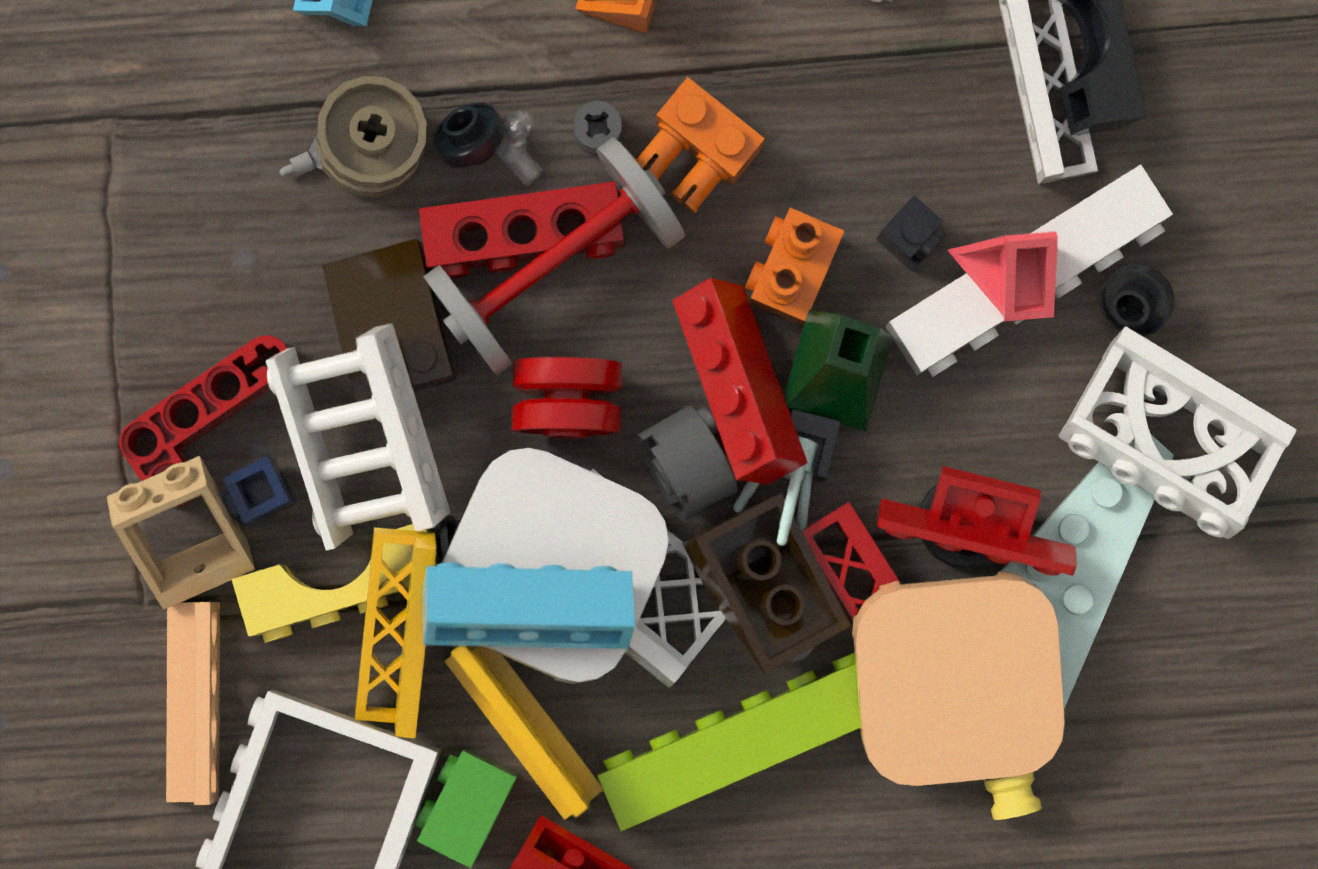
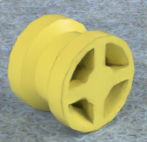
M1033 772L1016 777L984 780L986 790L992 793L994 805L991 808V813L994 820L1018 817L1042 809L1040 799L1033 795L1031 787L1035 780Z

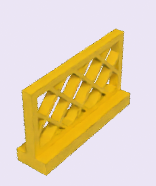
M458 646L450 652L452 656L444 662L563 819L566 820L572 814L577 817L589 806L590 800L603 791L601 783L505 656L484 646Z

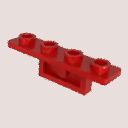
M942 466L930 510L881 499L878 509L877 526L885 529L887 533L900 539L917 537L930 540L945 550L961 551L966 549L982 553L986 558L997 563L1006 564L1014 561L1030 565L1038 572L1051 576H1057L1061 573L1074 575L1077 568L1076 548L1074 546L1030 535L1041 500V491L1039 489Z

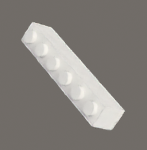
M1141 164L1032 232L1056 231L1055 287L1057 299L1081 285L1082 281L1078 275L1093 265L1098 273L1124 258L1119 249L1128 243L1136 240L1139 246L1142 247L1165 232L1161 223L1172 216L1173 213ZM966 273L892 319L885 327L890 335L893 336V340L916 376L928 369L932 377L958 362L953 354L967 344H970L973 350L976 351L998 337L999 334L995 327L1004 322V318ZM1016 320L1014 323L1017 325L1024 320Z

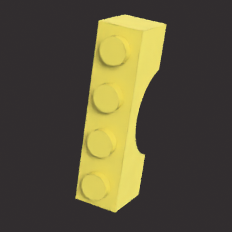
M413 524L397 528L399 530L415 531ZM430 528L419 530L422 532H431ZM383 543L382 559L396 573L411 561L413 545ZM436 551V555H435V564H434V566H437V565L440 564L437 551ZM371 560L364 572L356 580L346 586L333 590L313 588L298 579L287 565L280 564L233 578L232 583L248 637L262 635L264 643L293 635L291 625L310 620L313 629L341 620L340 610L353 606H358L360 614L365 613ZM380 571L379 585L388 579L382 571ZM410 574L401 580L407 588L409 587ZM395 586L378 598L377 606L379 609L388 606L386 596L399 593Z

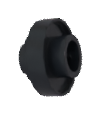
M485 102L470 103L452 111L438 125L434 134L433 145L444 162L452 167L479 165L488 161L501 144L505 135V123L492 105Z
M1131 263L1119 267L1105 281L1100 292V307L1105 318L1115 329L1122 331L1126 326L1141 336H1147L1157 332L1169 320L1175 307V295L1170 282L1160 271L1145 264Z

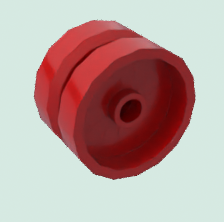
M538 357L514 360L512 387L523 393L543 395V399L521 400L513 405L511 431L538 434L547 438L564 439L620 434L622 429V408L610 401L591 400V396L610 395L622 389L623 363L607 359L576 357Z

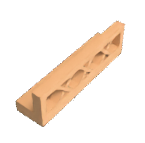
M180 602L167 608L166 802H194V805H210L219 800L220 602Z

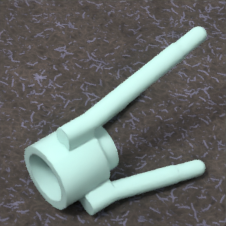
M800 436L798 437L808 464L783 476L790 479L779 525L777 537L779 545H785L787 542L798 493L799 501L796 521L801 531L807 527L812 479L818 461L815 459L819 445ZM747 482L734 504L733 509L735 512L743 510L760 483Z

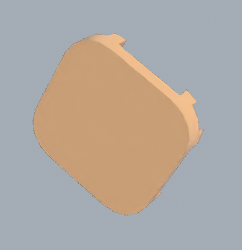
M998 571V576L903 585L895 581L879 586L880 589L863 603L857 616L854 615L852 626L861 725L859 733L869 761L882 776L897 784L913 786L1016 777L1037 771L1054 757L1062 743L1065 724L1059 629L1053 605L1036 584L1024 579L1017 573Z

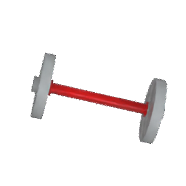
M614 137L597 148L596 152L613 181H616L621 196L476 303L473 299L467 302L440 265L423 276L451 314L443 320L460 344L468 339L471 341L496 376L510 367L512 362L486 328V325L490 323L488 318L632 211L639 215L646 226L667 249L686 237L682 226L662 197L666 193L659 181L649 169L644 172L631 154Z

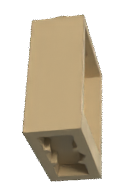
M200 456L184 463L174 464L164 472L139 483L128 484L118 492L107 496L112 527L163 610L255 570L248 540L237 520L230 513L220 490ZM202 495L223 534L160 561L139 527L138 522Z

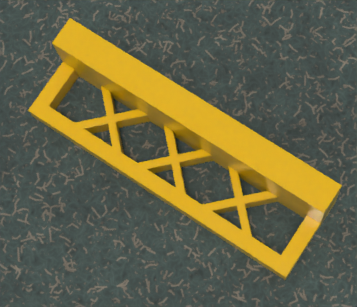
M374 527L355 720L395 723V737L415 738L426 646L423 645L422 589L426 566H434L435 533ZM383 543L413 545L411 561L394 573L382 559ZM380 571H382L388 579L379 585ZM410 574L409 587L407 588L401 580ZM395 586L406 598L407 606L389 620L377 606V600ZM377 618L383 626L374 632L375 619ZM405 621L404 634H402L396 627ZM390 633L402 646V653L388 665L384 666L372 653V648L375 643ZM372 665L377 673L369 679L370 667ZM398 668H400L399 681L392 675ZM384 679L397 693L396 708L367 706L368 692Z

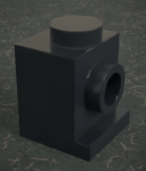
M914 195L882 229L876 240L913 272L946 236L939 229L944 221Z

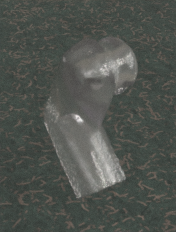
M516 111L513 114H507L502 119L505 123V135L498 146V154L527 187L541 176L544 169L526 151L527 137L534 129L533 118L525 111Z

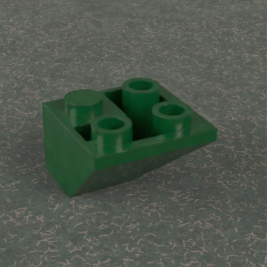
M808 310L784 394L787 407L841 421L840 424L867 431L893 336L879 327L840 314Z

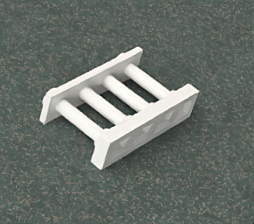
M393 323L374 327L356 338L358 347L353 352L300 364L295 347H292L266 360L268 384L271 391L277 395L313 508V526L317 534L322 537L326 550L335 549L353 535L351 527L353 524L406 513L407 516L411 517L415 531L435 527L451 513ZM356 371H362L364 374H367L373 393L371 399L315 412L306 383ZM375 418L382 422L387 439L385 447L330 459L321 431ZM388 466L397 471L402 487L401 494L347 506L344 505L336 478Z

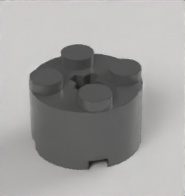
M687 406L636 434L638 446L645 442L648 444L651 453L643 457L663 497L669 506L679 502L684 508L677 515L683 522L737 493V480L735 479L727 453L722 452L714 437L719 431L714 418L706 407L696 411L693 407Z

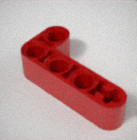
M262 335L254 338L130 422L120 435V449L140 481L164 472L174 464L189 461L182 452L183 449L269 392L271 389L267 380V367L262 366L251 373L258 379V382L254 384L252 378L240 366L245 363L249 368L255 369L265 361L262 355L264 350L269 349L274 353H278L290 347L271 335ZM227 375H236L240 381L239 393L233 399L222 400L217 392L219 381ZM194 402L199 410L198 420L192 427L182 429L177 422L178 409L183 404ZM146 430H152L157 437V447L151 455L142 457L136 449L137 437ZM197 497L192 498L174 507L186 506L192 503Z

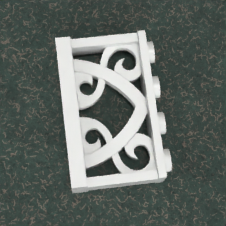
M1125 326L1110 342L1099 366L1068 421L1062 428L1059 437L1068 443L1069 448L1075 454L1086 459L1099 461L1110 468L1111 473L1118 480L1129 485H1138L1153 494L1154 499L1161 506L1172 511H1181L1197 521L1199 528L1207 534L1230 539L1246 526L1256 502L1284 449L1289 446L1297 429ZM1115 367L1126 372L1123 394L1102 392ZM1153 389L1168 398L1165 405L1146 403L1144 399L1149 401L1156 399L1153 395ZM1106 404L1124 408V414L1115 413L1104 420V422H1111L1117 427V436H1113L1093 424L1092 414L1095 408ZM1184 407L1194 414L1193 425L1196 438L1208 454L1184 460H1163L1151 437L1146 416L1165 417ZM1209 423L1224 432L1223 436L1216 435L1214 437L1224 447L1220 448L1210 437L1207 430ZM1251 448L1260 453L1261 456L1248 479L1243 469L1235 460ZM1222 468L1231 475L1237 487V498L1230 505L1223 503L1206 492L1207 486L1212 484L1216 485L1222 494L1225 493L1226 480L1222 473L1218 471Z

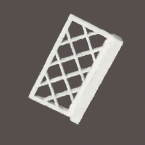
M592 469V470L590 471V472H593V473H595V474L601 476V475H600L598 472H596L594 469ZM667 529L669 543L666 553L676 552L686 560L688 579L660 581V575H658L653 586L657 617L639 619L625 653L666 687L670 688L726 618L721 610L699 613L696 585H703L700 578H695L694 566L682 545L683 542ZM688 586L691 614L664 616L661 589ZM712 619L701 633L700 620ZM693 622L695 641L684 655L667 643L665 623ZM658 624L659 635L646 625Z

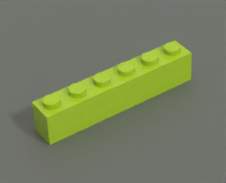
M855 651L832 661L835 670L820 677H816L814 670L789 679L786 681L789 690L774 697L770 696L767 689L741 700L740 702L744 710L725 717L721 709L695 720L698 729L679 737L677 730L674 729L649 740L652 749L634 757L631 749H628L603 760L606 769L598 772L597 776L620 830L624 831L861 728Z

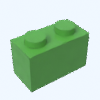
M467 748L462 750L459 757L450 754L437 781L445 784L437 802L428 799L415 823L416 827L422 829L417 842L472 868L519 774Z

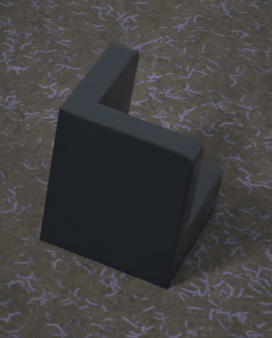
M792 409L790 415L798 436L814 441L819 445L815 459L818 461L813 479L823 482L827 478L841 421Z

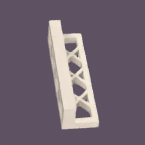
M999 0L1038 185L1096 173L1098 169L1090 133L1070 136L1067 118L1063 124L1055 120L1049 102L1048 93L1053 87L1061 93L1060 88L1064 86L1063 83L1057 80L1062 71L1064 72L1066 84L1077 73L1062 4L1057 0H1048L1051 17L1044 28L1040 29L1032 23L1028 0ZM1052 24L1056 38L1047 33ZM1042 40L1060 53L1062 63L1053 77L1042 69L1038 45ZM1062 135L1080 145L1083 164L1069 167L1063 166L1058 143Z

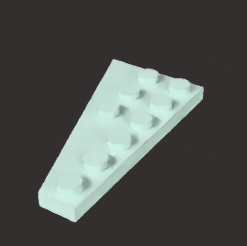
M1151 435L1163 460H1172L1174 455ZM1100 462L1092 468L1032 535L1074 546L1077 558L1075 574L1046 575L1038 572L1030 565L1014 561L1007 563L1000 570L1001 572L1017 573L1024 579L1036 584L1054 607L1059 629L1064 708L1155 500L1153 494L1140 486L1129 485L1118 480L1111 473V469Z

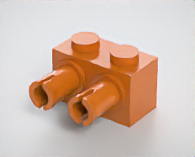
M687 77L656 114V126L660 131L635 161L645 171L652 161L656 159L649 170L659 181V177L682 149L695 156L698 162L678 187L670 193L681 204L689 193L695 189L685 202V208L695 214L699 206L721 180L733 186L763 149L765 138Z
M789 208L785 220L775 216L764 242L772 246V250L766 264L758 261L755 262L745 286L746 289L753 291L749 303L803 327L808 310L812 308L844 230L793 208Z

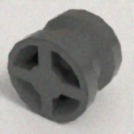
M594 100L585 103L578 109L573 122L577 144L583 151L591 155H598L596 149L612 137L619 142L622 139L623 127L620 114L613 105L605 101Z

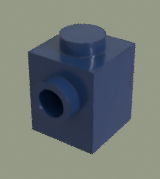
M269 456L222 478L228 490L223 493L225 503L234 519L241 518L244 524L254 525L297 504L277 460Z

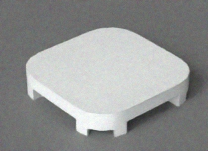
M533 448L510 450L493 460L478 480V484L442 563L455 562L462 564L464 567L488 568L494 564H510L522 569H539L546 565H560L567 570H590L598 566H610L617 569V571H632L636 628L665 561L669 539L666 522L653 503L639 493L549 452ZM484 646L547 674L556 681L569 684L598 679L612 670L626 651V649Z

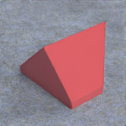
M1056 231L1002 236L947 250L1003 315L1004 321L1054 317L1058 246Z

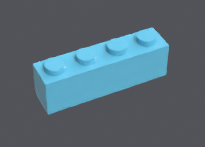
M455 562L442 563L437 566H426L422 589L423 645L628 649L635 628L632 571H617V569L610 566H598L590 570H567L560 565H546L539 569H522L510 564H494L488 568L464 567L462 564Z

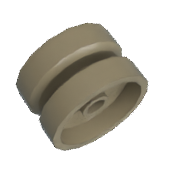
M362 76L341 84L327 97L318 115L316 152L323 171L337 187L356 196L380 197L398 191L414 177L423 158L426 145L427 122L421 105L405 86L386 77ZM373 133L377 136L374 143H369L364 140V135Z

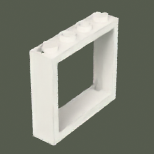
M277 690L267 691L265 699L257 697L248 719V725L253 726L254 730L248 746L240 744L236 751L230 772L237 774L231 793L223 791L218 800L213 820L220 823L213 841L207 838L204 841L196 861V867L201 869L223 868L279 712L413 759L374 868L399 869L442 749L411 738L395 737V733L361 720H355V718Z

